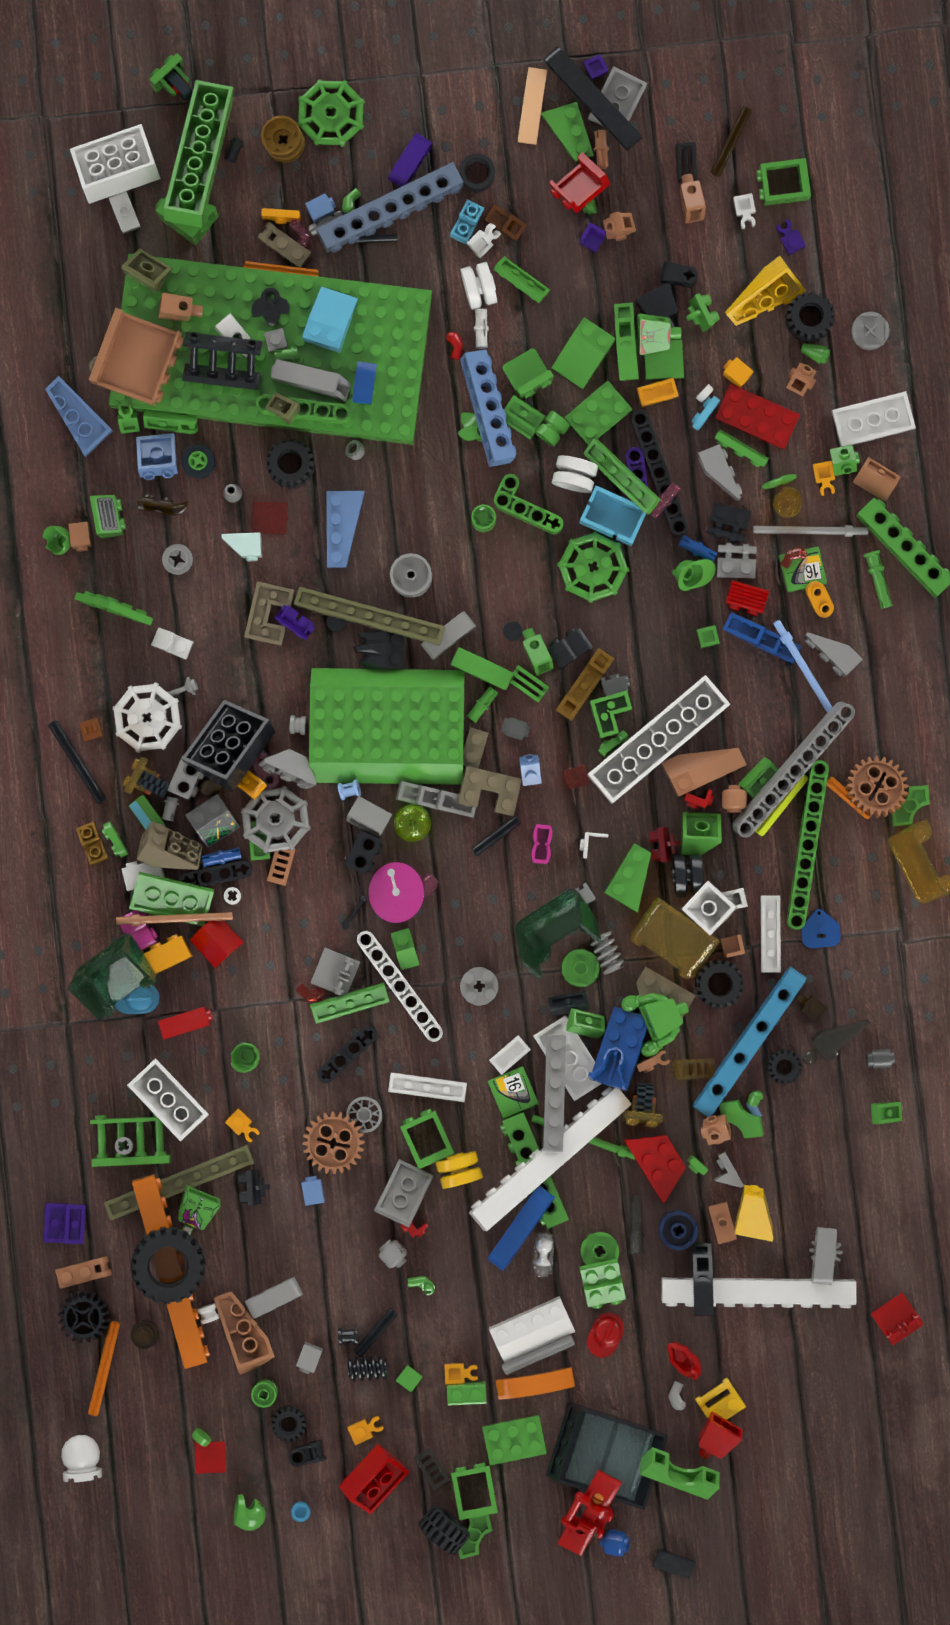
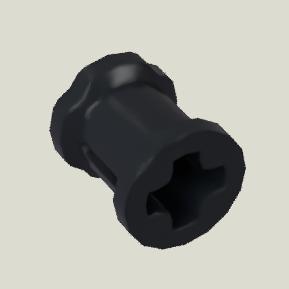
M358 1327L348 1330L338 1328L339 1345L343 1343H355V1345H358Z

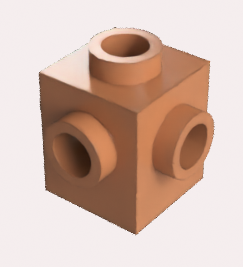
M615 212L610 214L609 218L603 220L607 239L622 241L627 238V235L636 231L632 213Z
M799 363L797 369L793 367L789 373L788 378L791 380L786 388L803 397L807 388L811 390L815 384L816 379L813 377L817 371L808 365Z
M726 1114L713 1115L703 1119L701 1134L703 1139L706 1138L708 1145L721 1144L724 1141L731 1140V1128Z

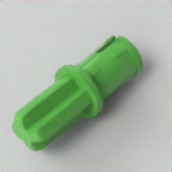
M489 687L479 701L476 700L477 703L466 716L476 723L484 711L489 709L488 706L498 695V692Z

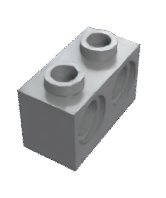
M181 759L167 791L191 800V797L195 798L199 789L197 787L199 779L203 780L204 775L198 771L194 775H189L187 773L189 765ZM183 782L189 784V790L185 793H182L179 789L180 784Z

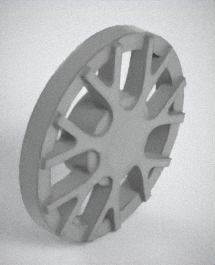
M356 1098L347 1108L346 1116L350 1115V1113H357L356 1122L358 1120L362 1122L361 1128L358 1130L360 1133H368L375 1130L382 1121L381 1106L373 1098ZM363 1100L369 1101L368 1107H363ZM355 1102L361 1107L358 1111L352 1107ZM373 1105H376L378 1108L375 1112H372L370 1109ZM372 1115L379 1116L378 1122L371 1119ZM368 1121H370L372 1125V1128L367 1129L365 1123Z

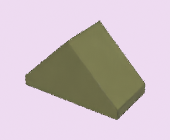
M275 392L265 409L290 425L300 411V406L297 402Z

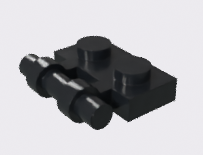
M714 502L709 521L715 522L716 527L708 526L706 533L713 535L715 538L723 537L730 539L734 543L736 541L743 543L745 535L738 534L739 529L747 530L751 511ZM722 525L733 527L732 532L722 530Z

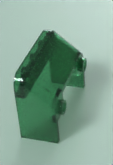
M570 888L521 919L515 927L521 964L539 980L543 978L540 964L550 958L551 946L578 928L584 934H589L598 943L601 942L598 921L576 889Z

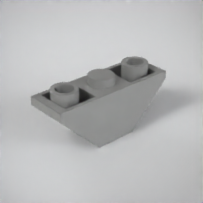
M288 749L267 757L258 764L263 767L264 771L276 773L283 780L294 781L297 783V786L303 789L316 785L317 781L311 768H309L307 758L293 750Z

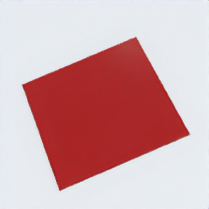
M195 1442V1474L226 1473L225 1442H210L207 1446H202Z

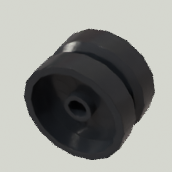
M700 854L689 856L688 867H686V859L683 855L673 856L672 883L676 898L686 897L688 885L692 896L703 886V869Z

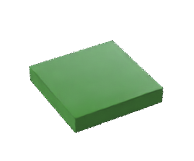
M670 340V349L644 354L646 380L684 379L682 340Z

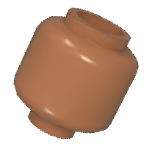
M729 785V789H725L722 792V808L726 809L727 813H742V810L747 807V792L740 789V785Z

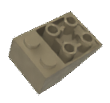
M151 821L141 836L137 860L157 868L198 870L203 845L181 835L179 832L166 828L162 824Z

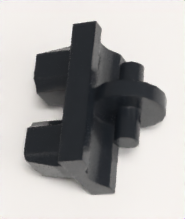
M259 1169L239 1174V1184H247V1191L240 1192V1202L247 1203L248 1206L261 1204V1197H265V1189H270V1184H264V1177H260Z

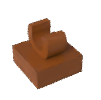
M98 718L79 723L85 742L103 737Z

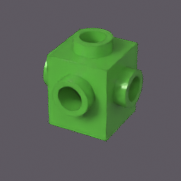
M853 445L830 449L835 476L857 471L856 464L860 463L858 452H854Z

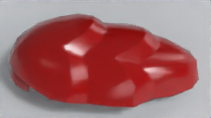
M677 1342L669 1343L667 1350L672 1365L680 1374L693 1380L698 1379L702 1372L699 1358L686 1345H681Z

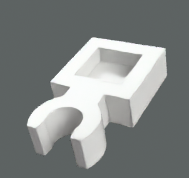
M752 193L733 197L736 217L742 216L741 228L745 229V221H750L752 228L755 227V219L751 216V214L756 213Z
M492 223L486 226L485 232L479 230L467 242V245L478 258H481L493 246L491 240L497 239L501 235L497 230L492 233V230L496 227Z

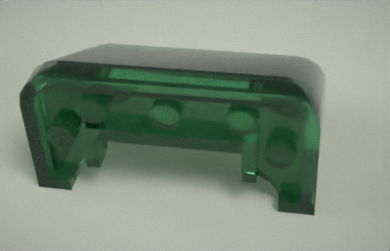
M127 932L81 965L74 973L68 990L100 1021L105 1016L107 1018L111 1016L115 1011L116 1003L139 986L142 988L153 986L156 982V973L134 937Z

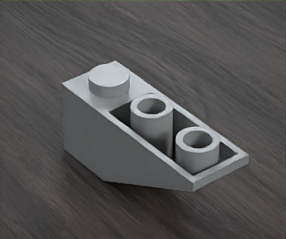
M719 444L699 452L697 457L704 474L733 499L739 501L742 490L739 483L735 484L733 479L735 473L732 466L727 464L726 459H728L725 448L721 449Z
M807 633L804 636L807 645L812 649L816 648L820 652L818 654L820 658L826 663L829 661L834 666L832 668L833 671L839 676H847L863 660L849 645L811 633Z

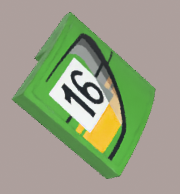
M819 547L779 555L787 593L804 590L812 581H818L823 585L827 584Z
M523 1066L488 1081L503 1119L539 1105Z

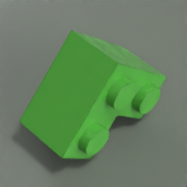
M627 691L589 702L599 739L619 733L614 715L632 710Z

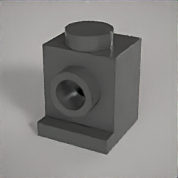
M619 674L609 676L607 681H605V677L600 679L605 697L623 691L628 692V687L631 686L628 676L620 677Z

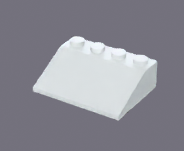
M142 124L70 149L89 204L161 179Z

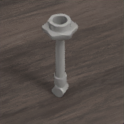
M187 677L185 686L168 693L174 696L188 691L192 695H196L198 685L195 679L191 680L190 677ZM156 695V697H155V699H156L158 702H161V700H164V699H163L162 697H160L159 695Z

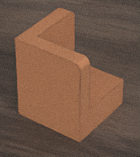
M741 935L720 939L725 958L745 954Z

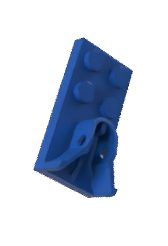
M617 1007L613 1008L592 1072H589L588 1075L590 1080L624 1091L628 1090L648 1030L641 1014L624 1011V1009Z

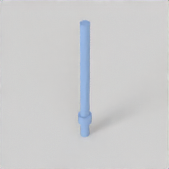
M780 620L774 622L773 624L780 634V640L783 644H786L828 713L832 705L793 643L792 635L786 631Z

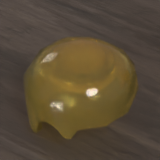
M785 487L780 493L775 495L773 507L779 516L792 518L801 511L803 500L799 491L791 487Z

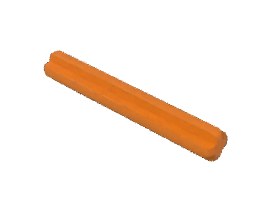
M249 261L244 263V268L319 277V271L315 269Z

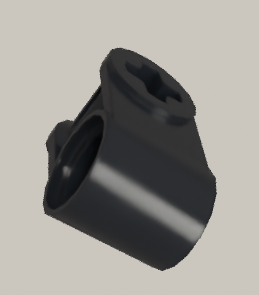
M664 262L660 282L687 288L693 287L697 282L698 274L694 267ZM688 274H691L690 280H686Z
M322 1439L292 1448L289 1453L290 1464L300 1467L326 1460L327 1456L323 1452ZM295 1452H300L303 1458L300 1461H295L292 1455Z

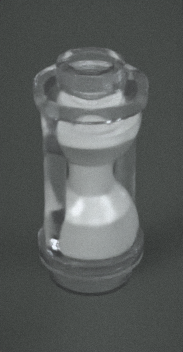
M537 1233V1238H535L533 1272L537 1273V1277H548V1274H552L553 1234Z

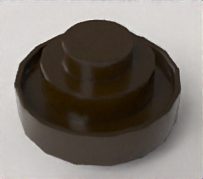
M150 1320L137 1322L131 1330L133 1344L141 1349L153 1347L159 1339V1329Z

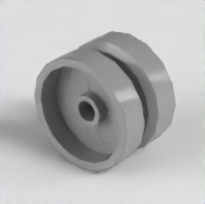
M412 553L404 554L397 558L390 570L393 588L398 594L407 598L420 597L426 593L432 582L431 567L427 560L418 554ZM409 572H413L415 576L408 578Z

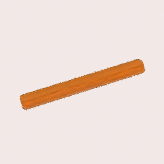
M110 1321L88 1410V1414L91 1416H98L120 1327V1323L117 1321Z

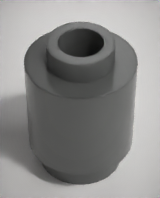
M512 717L510 719L505 718L501 733H505V736L523 740V737L527 738L530 727L527 726L528 722Z
M889 1048L866 1052L867 1067H872V1069L891 1068L892 1064L895 1063L894 1052H890Z

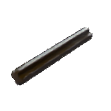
M742 107L712 168L711 173L713 175L721 176L751 115L752 110L750 108Z

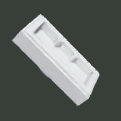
M127 191L109 197L123 234L141 228Z
M518 1035L489 1061L502 1075L531 1049Z

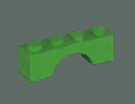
M654 1447L641 1457L640 1475L707 1500L719 1490L720 1472L704 1466L696 1469L679 1468L670 1462L669 1453Z

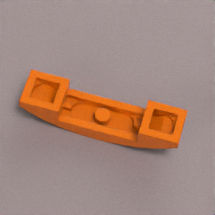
M572 1367L496 1380L499 1400L539 1395L575 1387Z

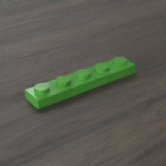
M598 439L592 440L583 454L592 463L597 464L598 469L645 514H650L661 499Z

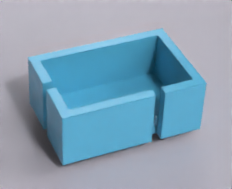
M595 486L579 523L613 538V535H616V540L632 546L646 514L634 502Z

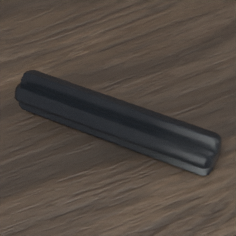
M513 816L472 847L473 853L479 856L521 824L519 818Z
M390 1308L354 1349L355 1354L362 1357L397 1317V1313Z

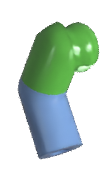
M759 1090L753 1091L749 1095L746 1106L750 1114L762 1116L758 1105L760 1100L763 1099V1093Z

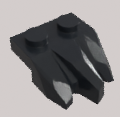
M383 630L359 633V637L364 640V643L353 646L355 653L364 654V657L359 661L361 665L367 669H404V636Z

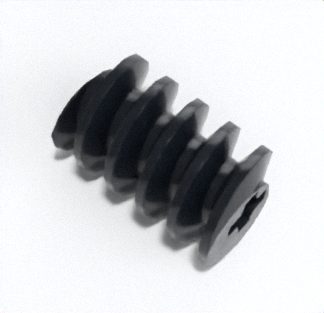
M379 1355L378 1360L375 1361L374 1357L371 1356L368 1362L366 1357L363 1356L362 1362H360L358 1357H355V1361L352 1363L350 1357H348V1378L351 1377L353 1382L356 1381L357 1376L360 1381H363L365 1376L368 1381H371L373 1375L376 1381L379 1380L380 1375H382L384 1380L387 1379V1358L383 1361L381 1355Z

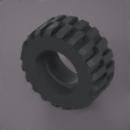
M161 1227L156 1231L154 1229L148 1235H144L134 1249L131 1259L132 1278L136 1283L137 1289L141 1290L146 1298H151L157 1303L159 1301L165 1302V1304H171V1302L175 1301L179 1303L182 1302V1299H188L192 1296V1293L200 1287L205 1273V1256L197 1239L189 1235L187 1231L179 1230L177 1227ZM164 1247L176 1248L186 1258L187 1268L185 1274L174 1283H162L155 1279L150 1271V1260L153 1254Z

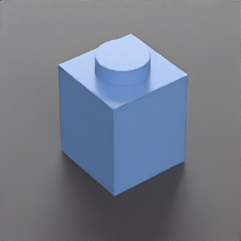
M326 193L305 203L306 209L315 224L318 223L317 221L329 215L333 216V213H335L334 208H336L332 197L328 198Z
M317 1176L305 1177V1181L301 1183L305 1206L324 1203L325 1196L322 1179H317Z

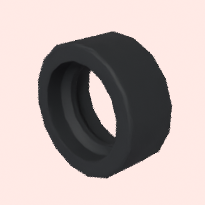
M480 153L467 156L461 162L459 169L463 186L473 192H483L493 184L495 178V166L492 160ZM474 162H481L488 169L487 179L480 184L472 183L466 176L467 167Z

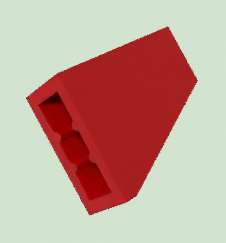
M205 1006L160 1020L158 1024L164 1040L209 1026L213 1017L210 1009L207 1010Z

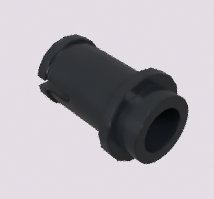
M233 137L229 141L231 144L224 159L236 163L238 154L244 146L242 140Z

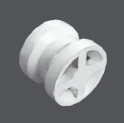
M215 1303L197 1309L198 1314L201 1315V1324H206L220 1318L219 1314L215 1311Z

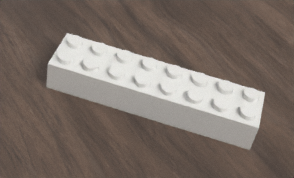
M705 675L589 772L587 776L608 801L613 804L725 710L730 703Z

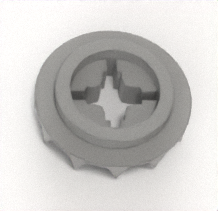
M171 545L163 553V566L171 574L181 575L188 572L192 566V553L184 545ZM181 552L180 558H181L183 561H185V563H184V562H182V563L179 562V563L176 565V567H175V561L172 560V558H170V556H171V557H177V556L179 555V553Z

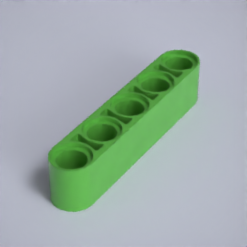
M263 394L257 398L256 406L261 414L275 416L268 410L260 407L262 401H270L273 395ZM286 397L297 402L299 406L306 405L309 407L307 413L302 414L298 412L294 419L334 424H345L350 420V410L344 404ZM320 408H326L328 410L326 415L320 416L317 414ZM339 410H345L347 412V415L344 418H338L336 416Z

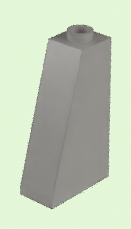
M276 359L275 364L271 368V378L278 383L343 402L347 400L351 383L340 374Z

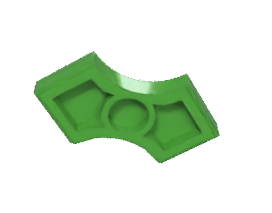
M928 785L908 787L906 801L900 804L901 808L899 810L895 809L894 814H891L892 826L913 824V817L916 811L922 806L930 804Z
M739 1099L722 1101L720 1103V1114H726L728 1122L736 1125L741 1130L744 1138L762 1137L764 1135L761 1116L746 1112L741 1106Z
M489 1515L469 1518L467 1530L470 1533V1537L458 1551L460 1559L479 1555L481 1539L485 1534L493 1531Z

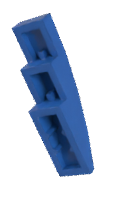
M730 613L724 625V631L794 664L795 659L786 644H783L780 640V635L739 615ZM794 643L798 651L800 652L802 647Z

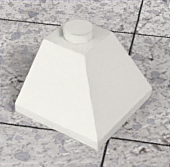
M707 881L682 910L711 935L738 907Z

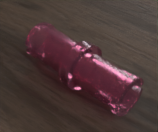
M671 482L663 494L658 495L661 500L650 514L657 519L662 511L672 504V499L681 491V488L674 482Z

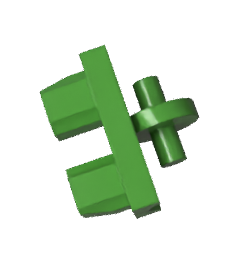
M699 293L688 301L690 305L688 311L690 314L686 316L687 321L693 320L695 325L699 324L702 332L707 331L720 319L716 311L709 313L707 309L712 304L709 295L701 296Z

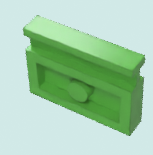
M513 395L504 409L506 412V424L528 439H532L536 429L546 417V415L516 395Z

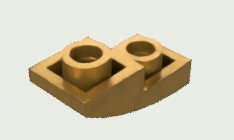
M94 822L76 828L91 867L109 860Z

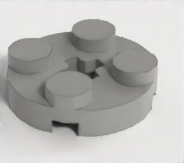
M483 967L470 969L464 974L460 983L462 996L467 1002L478 1006L491 1002L495 998L499 987L496 976L490 970ZM477 981H481V984H485V988H482V992H478L477 989H474V985L477 984Z

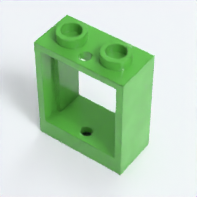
M806 158L760 164L759 170H756L757 181H761L762 188L759 189V198L763 200L764 206L810 199L811 192ZM797 167L800 192L770 196L766 171Z
M425 1110L420 1113L421 1117L414 1119L412 1116L403 1120V1125L400 1126L419 1169L454 1154V1150L436 1110ZM433 1118L446 1148L420 1159L407 1129Z
M481 1463L475 1464L474 1469L467 1470L466 1466L455 1468V1472L451 1473L459 1520L498 1513L490 1466ZM485 1472L491 1506L463 1511L457 1477Z

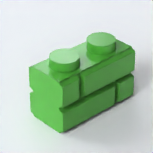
M486 1381L447 1384L448 1406L487 1404Z

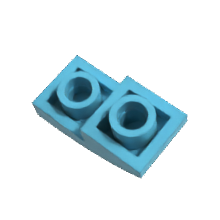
M467 199L450 233V237L467 245L484 211V207Z

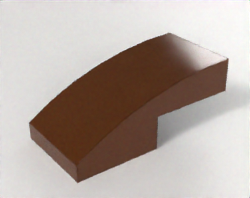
M493 204L483 219L487 224H494L496 230L514 241L518 240L527 226L496 204Z

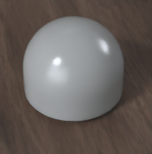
M358 440L350 441L345 448L346 456L352 460L361 459L365 454L364 445ZM357 446L355 452L351 453V447Z

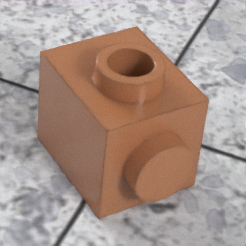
M88 522L68 524L70 542L73 549L81 552L87 551L88 547H92L91 529Z

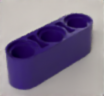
M416 133L390 172L388 180L400 187L408 184L429 153L433 143Z
M632 447L625 456L626 467L632 472H640L642 474V479L640 480L648 487L643 452L640 448ZM637 453L640 458L638 461H631L629 455Z

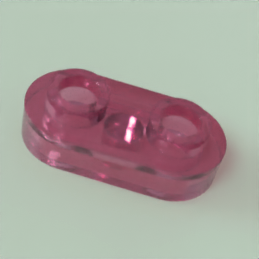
M261 752L252 765L257 777L267 784L265 789H274L279 783L278 774L268 773L263 770V767L258 765L260 759L270 757L268 754ZM268 776L273 778L272 783L266 782Z

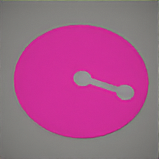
M399 862L389 863L382 866L373 875L369 885V900L375 913L382 919L393 923L407 921L418 912L422 905L424 897L423 883L418 873L409 865Z

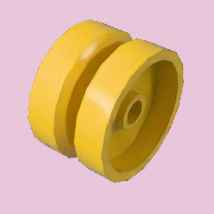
M476 1151L454 1154L435 1162L438 1172H451L440 1178L442 1189L467 1184L483 1178L481 1168H468V1166L478 1162Z

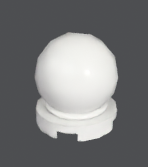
M77 1435L65 1442L61 1454L63 1464L68 1469L63 1472L64 1482H68L71 1478H74V1482L94 1480L93 1476L95 1475L98 1478L102 1477V1468L96 1466L100 1458V1450L93 1438L87 1435Z

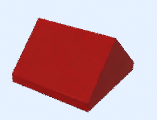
M224 920L209 921L190 939L214 968L218 967L244 943Z

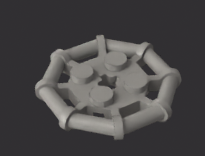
M286 786L263 790L255 800L252 798L245 808L241 809L240 813L242 814L244 828L243 837L257 845L266 854L273 851L294 850L296 844L311 828L308 820L307 801L300 799L288 790ZM280 796L279 799H276V801H267V799L265 798ZM284 798H288L296 805L291 807L284 801ZM262 800L263 804L257 811H253L254 807ZM300 810L301 822L295 821L294 812ZM250 816L256 817L257 826L252 829ZM272 816H280L278 823H272ZM294 827L300 828L290 840L288 834ZM260 832L267 837L266 843L254 834ZM284 838L286 841L283 843L271 844L272 839L278 840Z

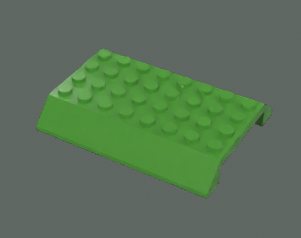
M311 669L309 768H311L316 783H351L357 779L359 783L399 784L400 781L412 784H462L464 734L463 671Z

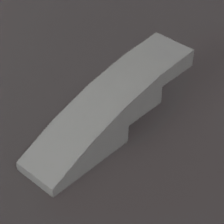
M404 781L399 783L396 800L474 818L476 810L474 807L457 804L459 794Z

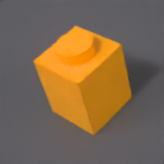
M737 357L733 361L729 359L723 367L725 369L723 376L739 388L743 387L754 372Z

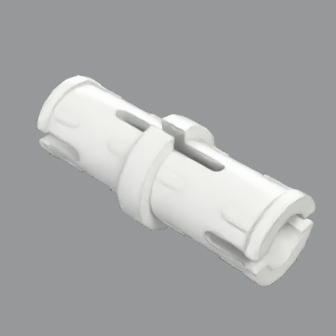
M475 309L476 322L474 331L476 332V348L485 349L488 348L487 331H489V326H487V309Z

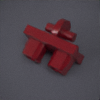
M660 827L655 831L649 832L650 843L659 842L660 848L651 850L652 860L671 862V853H677L676 845H681V841H675V834H669L668 827Z

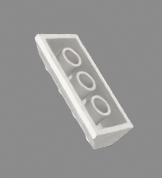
M156 1058L127 1085L179 1141H182L209 1115Z
M560 1296L489 1327V1331L504 1363L575 1332Z

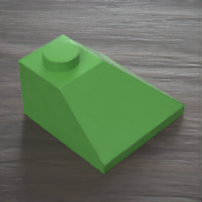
M682 812L681 855H702L721 843V814Z

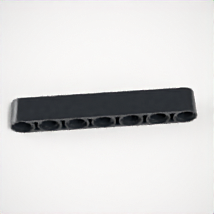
M558 46L543 58L554 74L627 151L642 139V136Z
M637 410L631 419L634 434L639 448L643 452L644 461L656 495L661 499L659 503L669 531L674 537H681L687 531V521L649 416L645 411ZM642 416L645 419V423L637 424L635 417ZM643 434H649L652 440L650 442H644L642 441L641 436ZM649 452H655L657 453L658 458L656 460H650L647 454ZM658 469L662 470L664 472V477H655L654 471ZM663 487H667L670 489L671 494L663 496L660 490ZM674 505L677 508V513H668L667 507ZM676 523H681L684 527V530L682 532H676L673 528V525Z

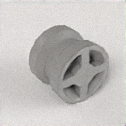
M291 715L289 734L300 733L305 735L306 716L299 718Z

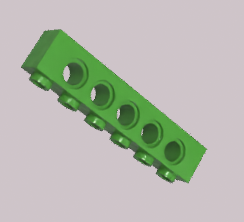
M873 498L856 517L920 584L936 598L950 585V571L947 568L943 569L938 564L939 560L933 554L929 555L925 551L926 546L921 541H916L912 537L913 533L906 526L903 528L899 524V518L894 513L890 514L885 509L886 505L883 501ZM875 515H882L884 523H877ZM890 528L895 529L897 537H890L888 530ZM903 542L909 543L911 546L910 551H904L901 544ZM915 556H921L924 559V564H916ZM929 570L936 571V579H931L928 576Z
M521 1112L502 1120L503 1125L500 1126L504 1137L508 1135L511 1143H508L511 1153H516L518 1161H515L517 1166L531 1159L530 1157L523 1158L520 1152L523 1148L531 1149L532 1153L537 1149L539 1150L525 1114ZM522 1130L524 1132L523 1139L515 1140L513 1138L514 1131ZM551 1176L543 1184L547 1186V1191L555 1196L553 1200L554 1209L546 1211L540 1219L542 1226L546 1225L547 1229L569 1220Z

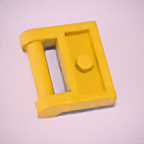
M728 1378L722 1380L723 1383L700 1397L699 1395L695 1398L707 1418L711 1411L727 1420L746 1407ZM726 1389L729 1390V1394L711 1406H706V1402Z

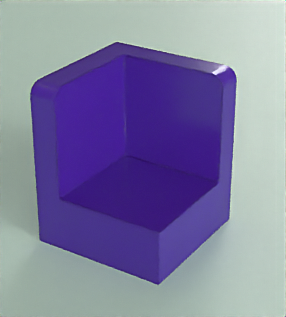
M590 222L580 238V244L596 253L606 237V231Z

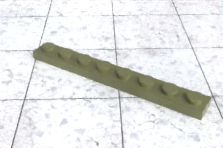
M299 587L294 602L295 607L438 646L441 645L446 629L442 625Z
M248 1144L160 1179L162 1189L159 1190L161 1197L169 1198L183 1192L186 1185L193 1188L255 1163ZM134 1190L104 1202L110 1220L139 1210Z

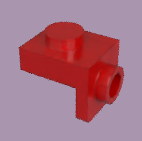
M708 789L704 799L686 793L683 801L687 802L686 806L697 810V807L705 809L706 806H711L714 796L711 795L712 790Z
M413 1222L410 1227L399 1223L403 1231H408L412 1238L415 1235L419 1238L427 1232L426 1228L429 1226L427 1222L418 1228Z

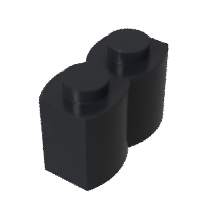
M572 628L565 633L566 637L560 641L557 638L549 644L548 652L560 669L593 647L580 628L577 630Z

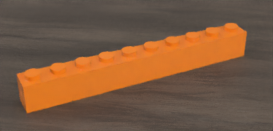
M155 1174L132 1180L146 1234L148 1235L154 1229L156 1231L161 1227L170 1228L173 1226L171 1216H166L164 1209L168 1208L165 1196L161 1197L159 1190L162 1189L160 1178H156ZM164 1247L153 1254L160 1282L174 1283L183 1277L185 1271H182L180 1265L183 1264L181 1252L177 1253L176 1248ZM193 1294L188 1299H182V1302L176 1303L175 1301L171 1302V1304H166L185 1369L207 1363V1357L210 1356L207 1345L203 1346L201 1338H205L202 1326L198 1327L196 1322L199 1319L197 1308H192Z

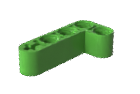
M514 474L504 476L494 497L496 509L550 534L555 535L562 531L563 520L560 516L516 497L519 479ZM511 479L515 481L516 485L513 488H508L505 482ZM505 497L508 503L503 506L499 505L497 499ZM519 504L525 507V511L520 514L514 510L515 506ZM538 512L543 518L540 521H534L532 515ZM546 516L549 517L548 521L551 523H554V521H558V526L560 527H555V529H552V525L548 522H546V526L543 525Z

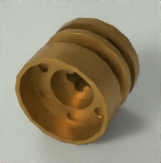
M275 116L263 126L261 132L262 143L270 157L275 161L290 163L301 156L305 148V137L293 119L286 116ZM283 139L288 142L286 145L281 142Z

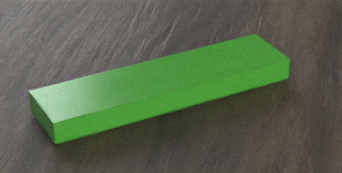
M380 983L310 1004L317 1024L390 1001L385 984Z

